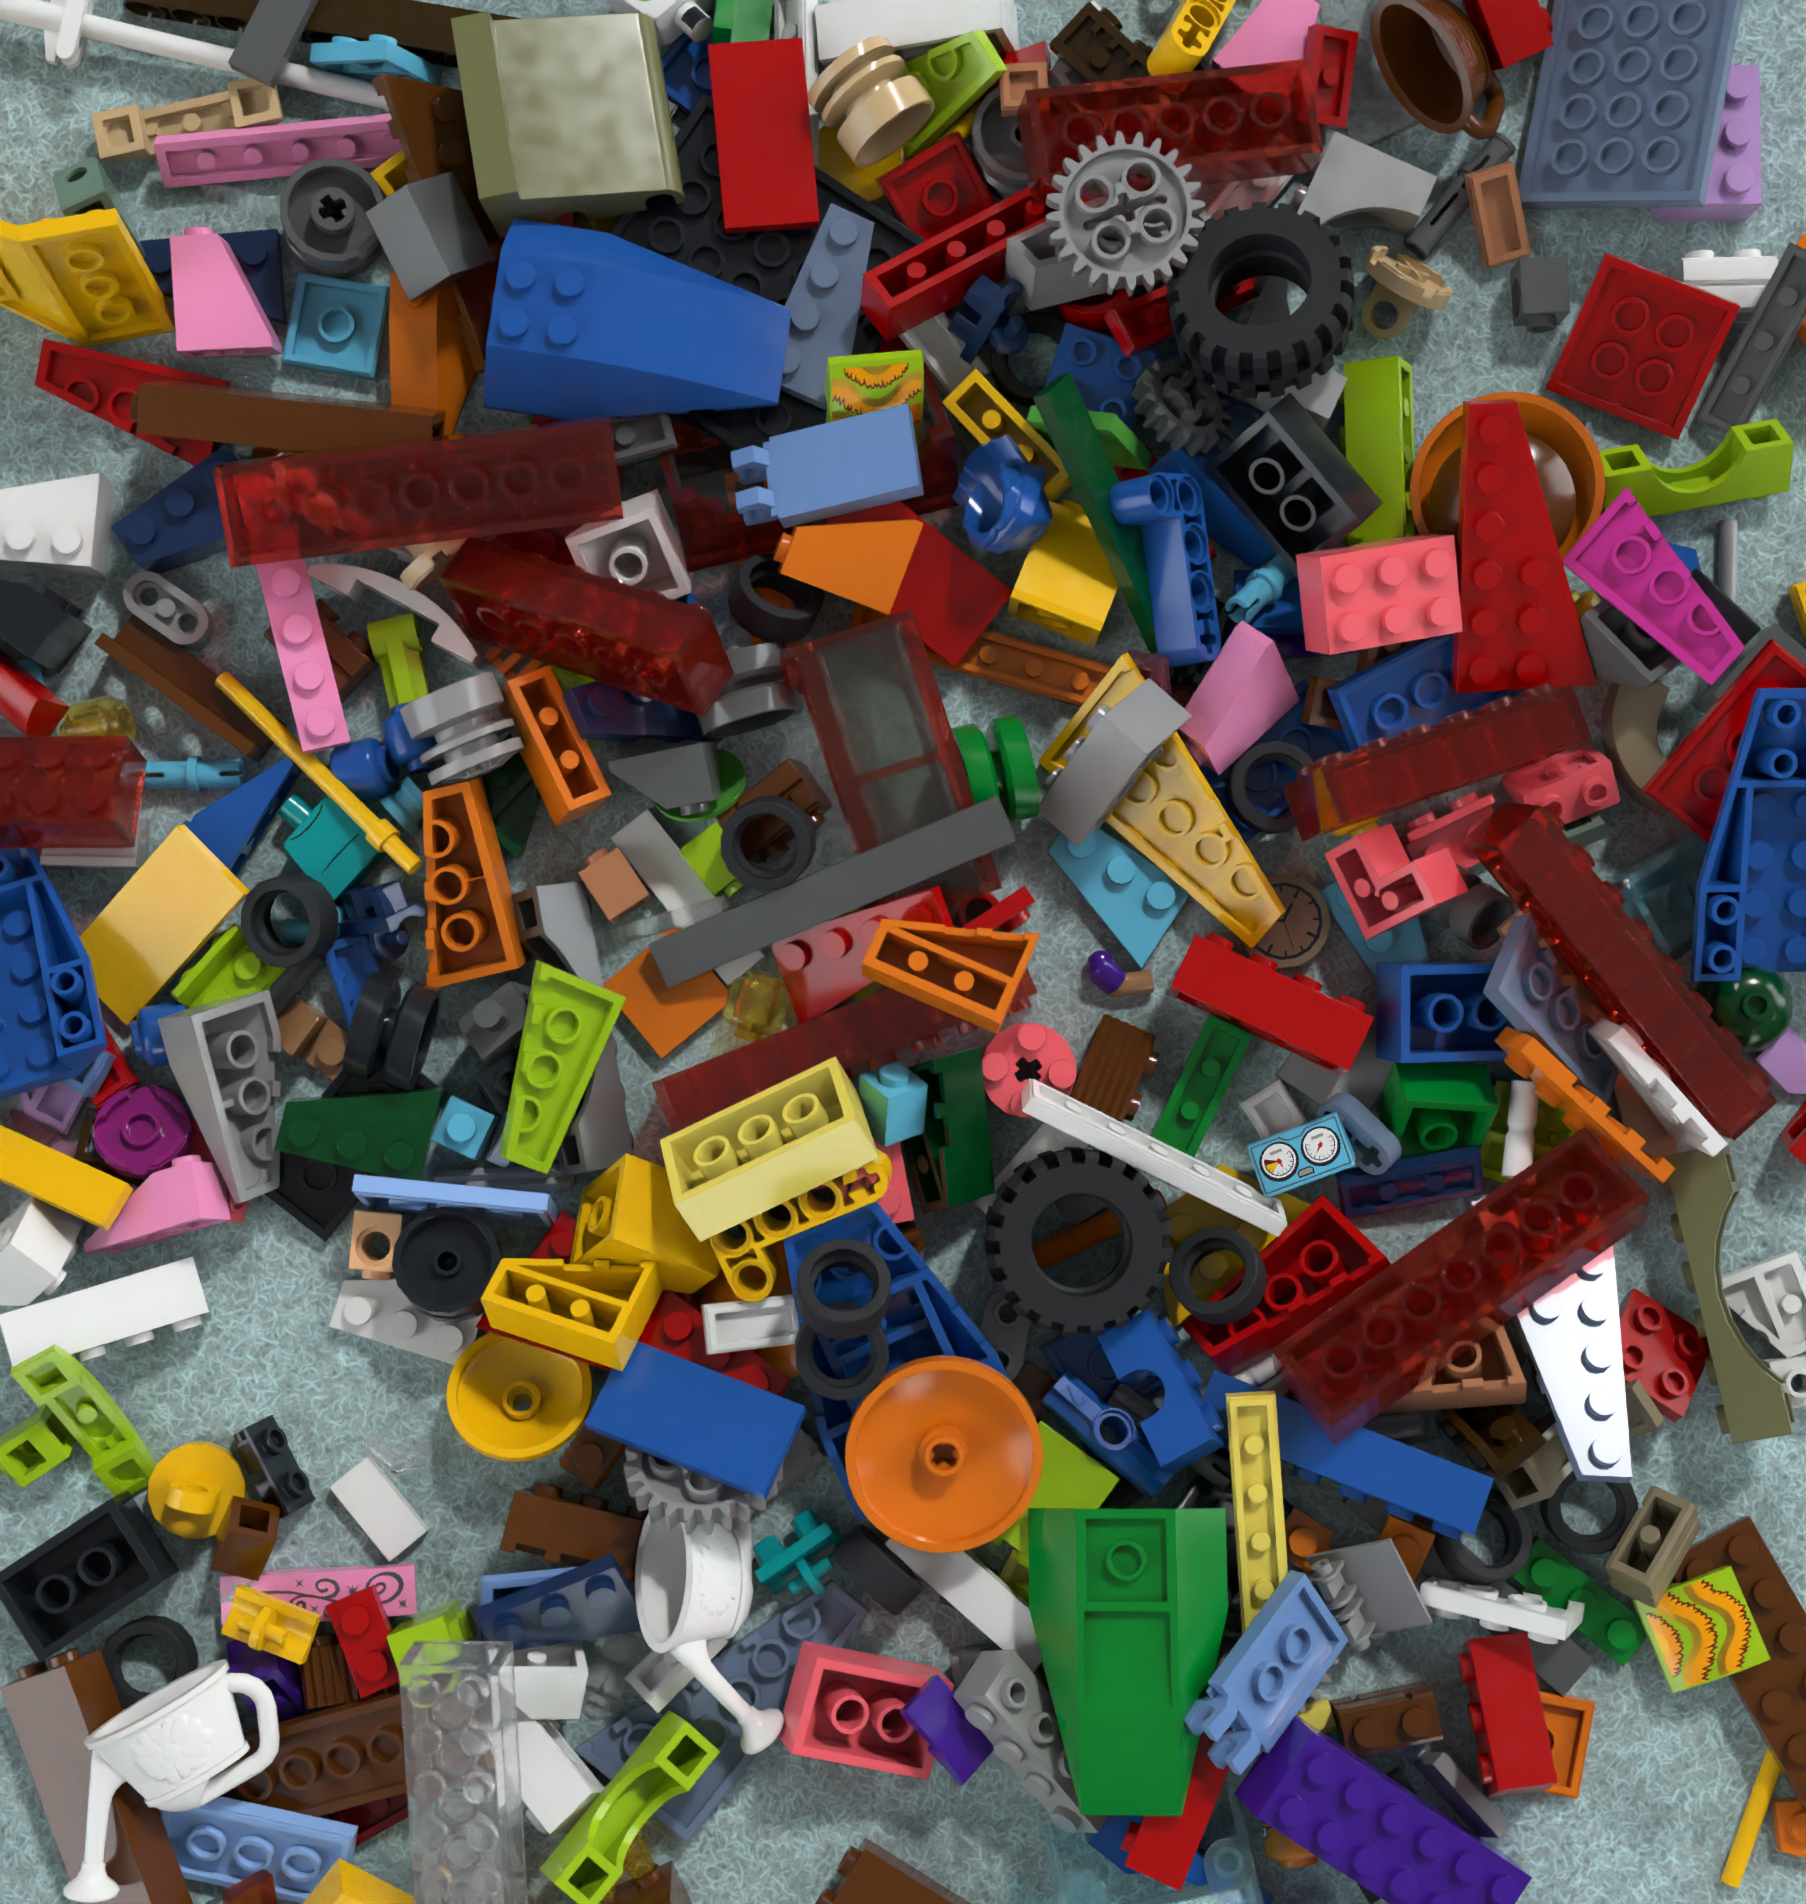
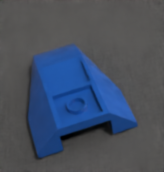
M1756 688L1696 883L1690 980L1741 981V969L1747 967H1760L1772 972H1806V688Z
M10 801L0 804V1099L79 1076L108 1047L91 958L45 867L40 865V857L14 805Z

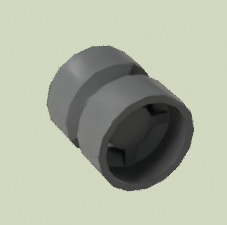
M1456 864L1468 888V892L1425 913V916L1443 929L1450 928V931L1456 938L1472 949H1487L1501 938L1497 928L1514 913V903L1510 897L1492 885L1484 883L1480 877L1465 867Z

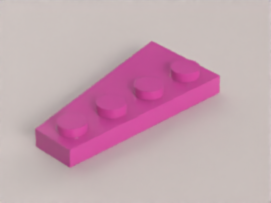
M1628 487L1620 493L1562 560L1563 565L1711 687L1745 650V646L1709 597L1702 591L1690 571L1666 542L1662 533L1644 512Z

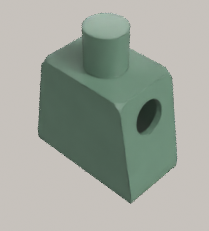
M90 157L77 162L53 176L60 208L65 217L84 214L95 209L107 210L116 208L142 257H146L125 203L96 157Z

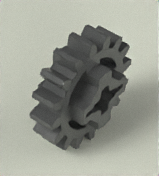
M1172 357L1166 363L1157 359L1136 380L1137 387L1133 390L1132 397L1139 402L1134 407V411L1146 416L1147 420L1142 424L1145 429L1154 428L1158 432L1156 441L1160 443L1165 439L1171 442L1172 451L1177 452L1182 446H1185L1190 456H1194L1199 449L1204 454H1207L1229 432L1227 426L1232 421V416L1224 412L1230 405L1229 401L1217 396L1219 390L1215 389V385L1210 386L1207 382H1203L1193 373L1192 365L1185 364L1183 367H1179L1176 359Z

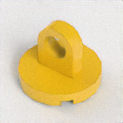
M190 1441L169 1451L156 1464L148 1481V1502L154 1518L168 1532L185 1539H205L215 1535L232 1496L246 1498L247 1478L243 1468L241 1469L240 1464L235 1459L236 1457L227 1448L210 1441Z

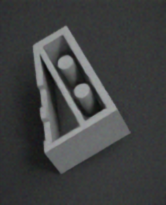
M1150 678L1145 680L1113 708L1110 709L1107 705H1103L1086 724V727L1091 731L1086 739L1083 736L1078 738L1064 754L1063 758L1068 762L1064 769L1058 767L1041 786V789L1046 794L1040 801L1039 813L1078 847L1101 827L1135 786V780L1150 760L1154 762L1164 751L1161 747L1162 744L1178 729L1182 728L1192 715Z

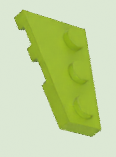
M984 30L971 31L928 50V53L910 61H904L905 71L902 77L908 75L916 77L933 99L935 105L929 120L916 135L903 145L905 159H910L928 148L1008 70Z

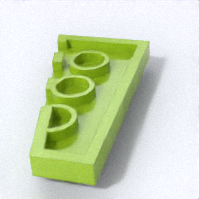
M536 959L499 1153L503 1158L548 1175L626 997Z

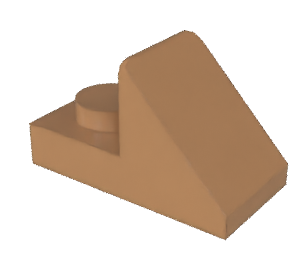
M296 995L276 1017L281 1033V1047L292 1057L302 1058L333 1081L343 1069V1058L349 1032Z

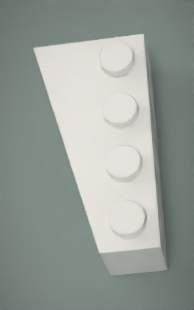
M829 0V3L815 6L819 61L825 69L854 45L879 35L889 40L894 48V55L901 56L904 61L915 59L928 53V50L977 30H984L997 52L1020 50L1017 10L1013 0Z
M101 473L0 489V569L106 577L115 485Z
M192 1256L0 1314V1325L12 1367L54 1344L64 1349L70 1355L75 1354L76 1360L82 1362L105 1355L104 1345L121 1339L124 1340L126 1348L153 1340L155 1338L152 1330L171 1324L173 1332L176 1333L202 1325L200 1315L209 1313L194 1257Z

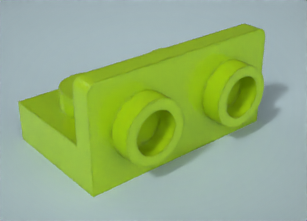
M232 924L227 930L216 936L210 950L202 959L183 973L179 984L171 992V996L178 1002L191 1008L210 1002L268 990L286 968L271 966L257 958L246 944L241 927L237 924Z

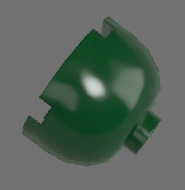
M1760 967L1742 968L1741 981H1699L1692 997V1018L1696 1027L1699 1028L1701 1034L1713 1048L1728 1054H1755L1774 1045L1786 1033L1792 1018V997L1785 981L1776 972Z

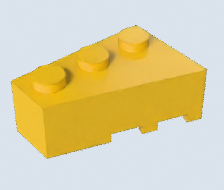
M502 1258L481 1297V1302L492 1328L623 1372L663 1291V1286L656 1261H640V1265H611L610 1260H594V1265L565 1264L564 1259Z

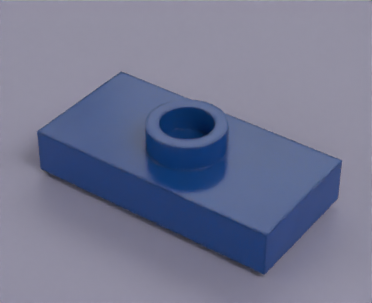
M369 934L348 936L335 940L332 947L325 953L348 1030L369 975L373 971L381 973L377 957L369 944Z

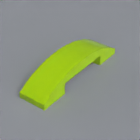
M54 1344L11 1368V1375L37 1406L46 1404L92 1458L94 1473L114 1496L125 1491H129L132 1495L148 1486V1481L156 1464L146 1445L117 1403L79 1361Z

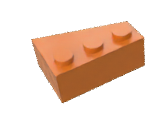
M882 919L862 962V976L998 1035L1035 951L1040 933L1024 932V934L997 932L988 928L977 927V930L945 927V924Z

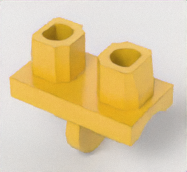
M241 1584L236 1587L233 1604L221 1634L248 1644L249 1648L257 1651L264 1650L301 1665L307 1660L322 1615Z

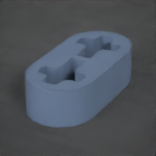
M1344 1092L1336 1093L1319 1107L1317 1119L1336 1111L1338 1115L1341 1114L1345 1118L1341 1122L1355 1151V1163L1365 1172L1372 1175H1381L1399 1160L1401 1145L1397 1137L1352 1095ZM1374 1147L1379 1150V1154L1374 1151Z

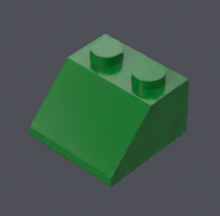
M1393 1062L1381 1093L1380 1121L1399 1140L1401 1145V1156L1399 1159L1475 1145L1478 1146L1480 1151L1498 1111L1499 1103L1486 1065L1443 1062Z

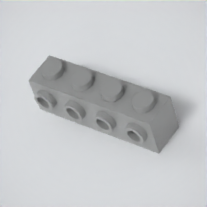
M1014 1649L982 1651L953 1695V1698L965 1711L966 1719L983 1732L994 1746L995 1754L1002 1761L1009 1764L1022 1779L1024 1789L1037 1798L1051 1814V1821L1056 1827L1070 1834L1099 1833L1109 1815H1081L1051 1694Z

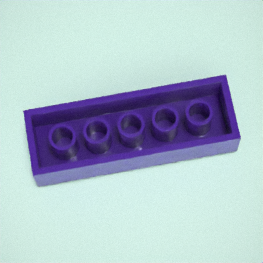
M1297 1715L1292 1719L1270 1752L1261 1753L1234 1793L1258 1819L1390 1904H1515L1532 1879L1529 1874L1505 1853Z

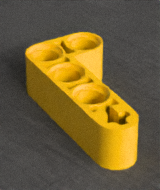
M1182 0L1147 59V68L1151 76L1165 87H1180L1209 50L1236 0Z
M876 1149L879 1158L822 1184L831 1188L835 1193L836 1199L832 1202H820L814 1197L812 1190H809L782 1203L790 1211L791 1218L788 1220H776L767 1210L739 1223L746 1231L744 1238H732L726 1231L710 1237L711 1246L735 1295L748 1302L761 1301L768 1296L780 1270L779 1260L772 1246L773 1243L874 1203L882 1198L889 1185L893 1170L888 1156L879 1149ZM862 1168H865L868 1174H878L875 1183H872L868 1177L858 1179ZM853 1182L852 1187L848 1192V1184ZM750 1265L761 1268L766 1274V1280L761 1282L752 1281L745 1275L743 1268Z

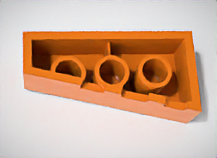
M482 777L424 791L423 838L424 855L426 856L424 893L425 900H427L428 929L425 930L426 949H428L426 985L438 988L520 968L530 959L527 949L519 940L511 896L512 890Z

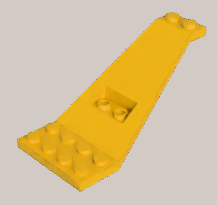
M116 208L107 210L95 209L84 214L56 219L44 218L37 222L23 225H15L0 220V306L83 347L175 331L174 313Z

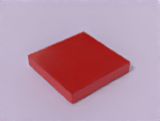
M959 131L953 132L875 179L897 221L926 240L996 204Z

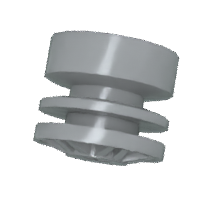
M492 671L475 675L438 689L410 702L399 710L411 739L417 740L432 736L436 739L437 745L419 757L422 764L431 763L443 758L446 765L427 775L432 786L444 783H460L474 779L503 766L513 755L525 749L520 736L499 742L497 736L516 726L512 718L494 722L490 721L488 714L506 702Z

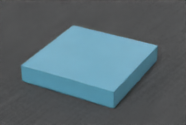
M299 271L282 363L285 366L376 381L389 315L390 287Z

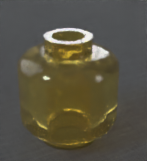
M101 696L76 702L69 706V710L64 715L63 723L60 725V738L65 748L71 750L77 758L84 762H95L123 755L129 749L131 741L136 735V723L132 712L126 705L121 704L111 696Z
M748 970L746 977H737L732 981L723 1010V1019L728 1024L736 1027L733 1036L761 1044L763 1035L776 1036L781 1032L791 1000L790 993L782 988L784 980Z

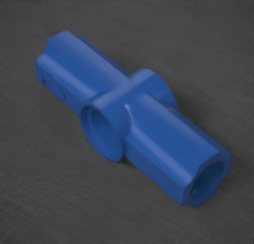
M1069 1370L1062 1375L1039 1402L1082 1441L1084 1450L1090 1457L1109 1464L1149 1501L1155 1497L1174 1475L1173 1472L1160 1466L1147 1438L1136 1430L1131 1416L1122 1409L1111 1408ZM1100 1425L1109 1426L1115 1431L1118 1438L1116 1445L1104 1441L1099 1431Z

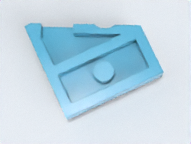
M370 35L369 41H358L349 37L334 36L330 43H312L310 63L329 72L353 78L372 80L381 73L393 76L407 74L418 81L440 86L442 71L441 68L397 46L398 41L386 35Z

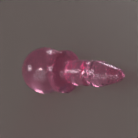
M12 1109L9 1112L16 1129L21 1134H25L26 1137L74 1158L77 1145L71 1141L63 1140V1135L59 1131L50 1134L42 1125L36 1123L34 1118L26 1115L24 1112L17 1109Z

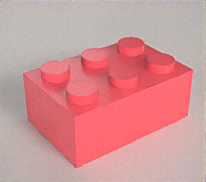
M1424 533L1296 555L1306 651L1332 655L1463 632L1454 535Z
M802 1640L783 1710L784 1723L778 1737L788 1751L794 1755L929 1780L934 1757L927 1750L930 1745L900 1714V1711L931 1676L939 1675L952 1691L954 1684L934 1666Z

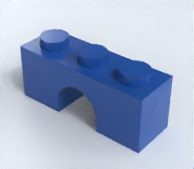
M1146 1309L1144 1313L1140 1312L1130 1318L1131 1323L1120 1329L1114 1327L1097 1338L1117 1379L1134 1387L1149 1378L1159 1377L1165 1388L1163 1405L1153 1416L1140 1422V1425L1160 1466L1176 1473L1225 1446L1219 1433L1220 1430L1224 1429V1424L1212 1403L1208 1402L1205 1404L1198 1392L1197 1387L1202 1385L1201 1378L1189 1359L1182 1360L1175 1346L1181 1340L1168 1317L1161 1318Z

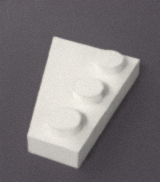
M391 1278V1280L351 1279L343 1281L329 1327L455 1365L461 1354L477 1340L480 1329L475 1326L483 1317L485 1311L478 1317L459 1323L436 1321L416 1309L397 1286L395 1278Z

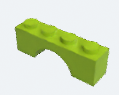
M1777 418L1731 426L1723 441L1711 454L1692 465L1680 468H1664L1651 463L1638 444L1600 450L1599 453L1605 473V497L1601 515L1626 487L1632 492L1648 517L1657 515L1668 516L1678 511L1700 507H1717L1727 502L1749 498L1761 499L1771 494L1787 492L1790 487L1794 442Z
M668 1710L539 1869L577 1904H599L623 1874L625 1856L642 1826L668 1800L678 1794L688 1792L720 1751L686 1720Z

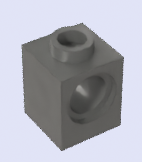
M1567 256L1519 258L1510 271L1513 327L1527 326V331L1531 333L1552 331L1570 313Z

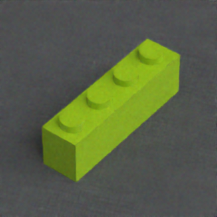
M1399 355L1343 363V376L1348 379L1339 397L1340 404L1344 407L1345 425H1341L1339 430L1340 446L1343 453H1346L1348 462L1383 502L1360 526L1343 538L1346 546L1417 535V527L1410 503V480L1415 462L1412 366Z

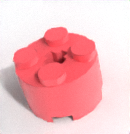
M1037 1023L1014 1024L999 1032L984 1049L981 1059L984 1091L988 1100L1001 1112L1021 1119L1035 1118L1022 1112L1021 1092L1028 1079L1019 1082L1014 1075L1015 1072L1020 1070L1015 1064L1021 1058L1027 1063L1033 1060L1038 1063L1040 1069L1035 1072L1039 1076L1037 1081L1068 1096L1071 1094L1076 1078L1075 1057L1067 1041L1052 1028Z

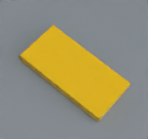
M184 824L173 829L80 936L92 961L98 997L126 1026L130 1025V1021L137 1020V1013L140 1008L150 1006L250 892Z

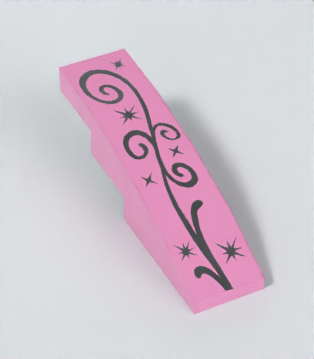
M414 1562L370 1567L362 1564L329 1568L314 1566L267 1570L262 1572L258 1581L229 1574L219 1576L222 1625H224L230 1613L236 1587L241 1584L322 1615L320 1622L331 1621L325 1607L326 1605L374 1584L387 1617L417 1614Z

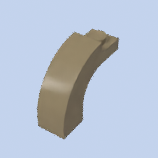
M1658 682L1653 683L1647 688L1612 683L1602 714L1601 732L1605 755L1611 760L1614 775L1624 790L1648 810L1660 816L1665 815L1669 811L1641 789L1666 761L1658 744L1657 723L1670 687Z
M1639 1379L1625 1383L1629 1439L1657 1430L1664 1421V1418ZM1553 1411L1532 1424L1547 1443L1502 1480L1490 1468L1487 1469L1513 1511L1552 1497L1563 1480L1573 1471L1555 1427L1557 1421Z

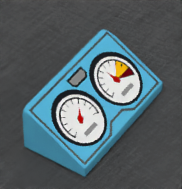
M1337 1111L1247 1145L1265 1198L1286 1192L1355 1165V1151Z

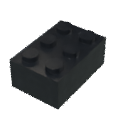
M1291 392L1204 466L1207 472L1295 576L1298 575L1297 554L1331 549L1360 526L1383 503Z
M125 1491L109 1499L0 1572V1600L41 1663L179 1572V1569L130 1492Z

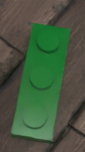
M1211 1014L1208 1015L1150 1136L1194 1158L1253 1035Z
M1535 1535L1532 1539L1533 1544L1528 1561L1517 1574L1511 1577L1532 1594L1541 1595L1542 1600L1547 1602L1549 1607L1566 1609L1568 1600L1585 1603L1582 1623L1576 1629L1624 1667L1647 1638L1639 1617L1540 1537Z

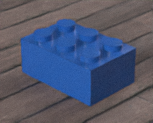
M1496 960L1376 962V1058L1397 1063L1504 1060L1507 1054L1494 1040L1506 1026L1517 1029L1483 993Z

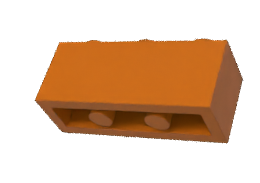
M550 665L506 681L501 689L506 702L498 708L504 719L512 718L516 724L509 731L513 738L519 736L522 738L525 749L520 751V754L555 826L558 827L597 811L612 793L586 739H582L562 697L564 694Z

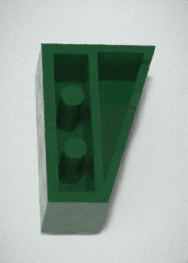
M980 1046L908 1067L909 1070L928 1084L924 1132L902 1141L923 1213L950 1208L995 1193Z
M446 1086L413 1089L411 1092L393 1090L362 1094L293 1098L286 1102L274 1150L390 1178L421 1181L432 1142L431 1137L435 1131Z

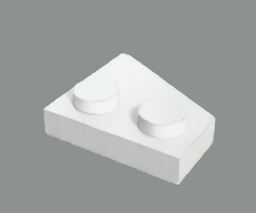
M1792 1249L1722 1275L1724 1294L1728 1306L1787 1358L1806 1351V1273L1796 1250Z

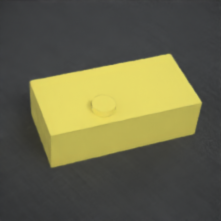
M836 1056L660 1140L674 1205L700 1242L879 1158L859 1094Z

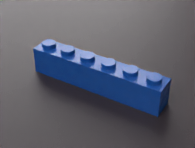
M1213 1370L1203 1401L1205 1404L1208 1402L1212 1403L1220 1415L1224 1429L1220 1430L1219 1433L1225 1443V1446L1221 1448L1227 1449L1229 1440L1225 1393L1267 1390ZM1276 1394L1280 1461L1294 1466L1291 1473L1292 1476L1318 1486L1322 1477L1340 1484L1338 1494L1364 1504L1368 1495L1387 1502L1384 1512L1410 1522L1413 1521L1415 1514L1433 1520L1432 1531L1458 1541L1462 1532L1468 1535H1475L1494 1478Z

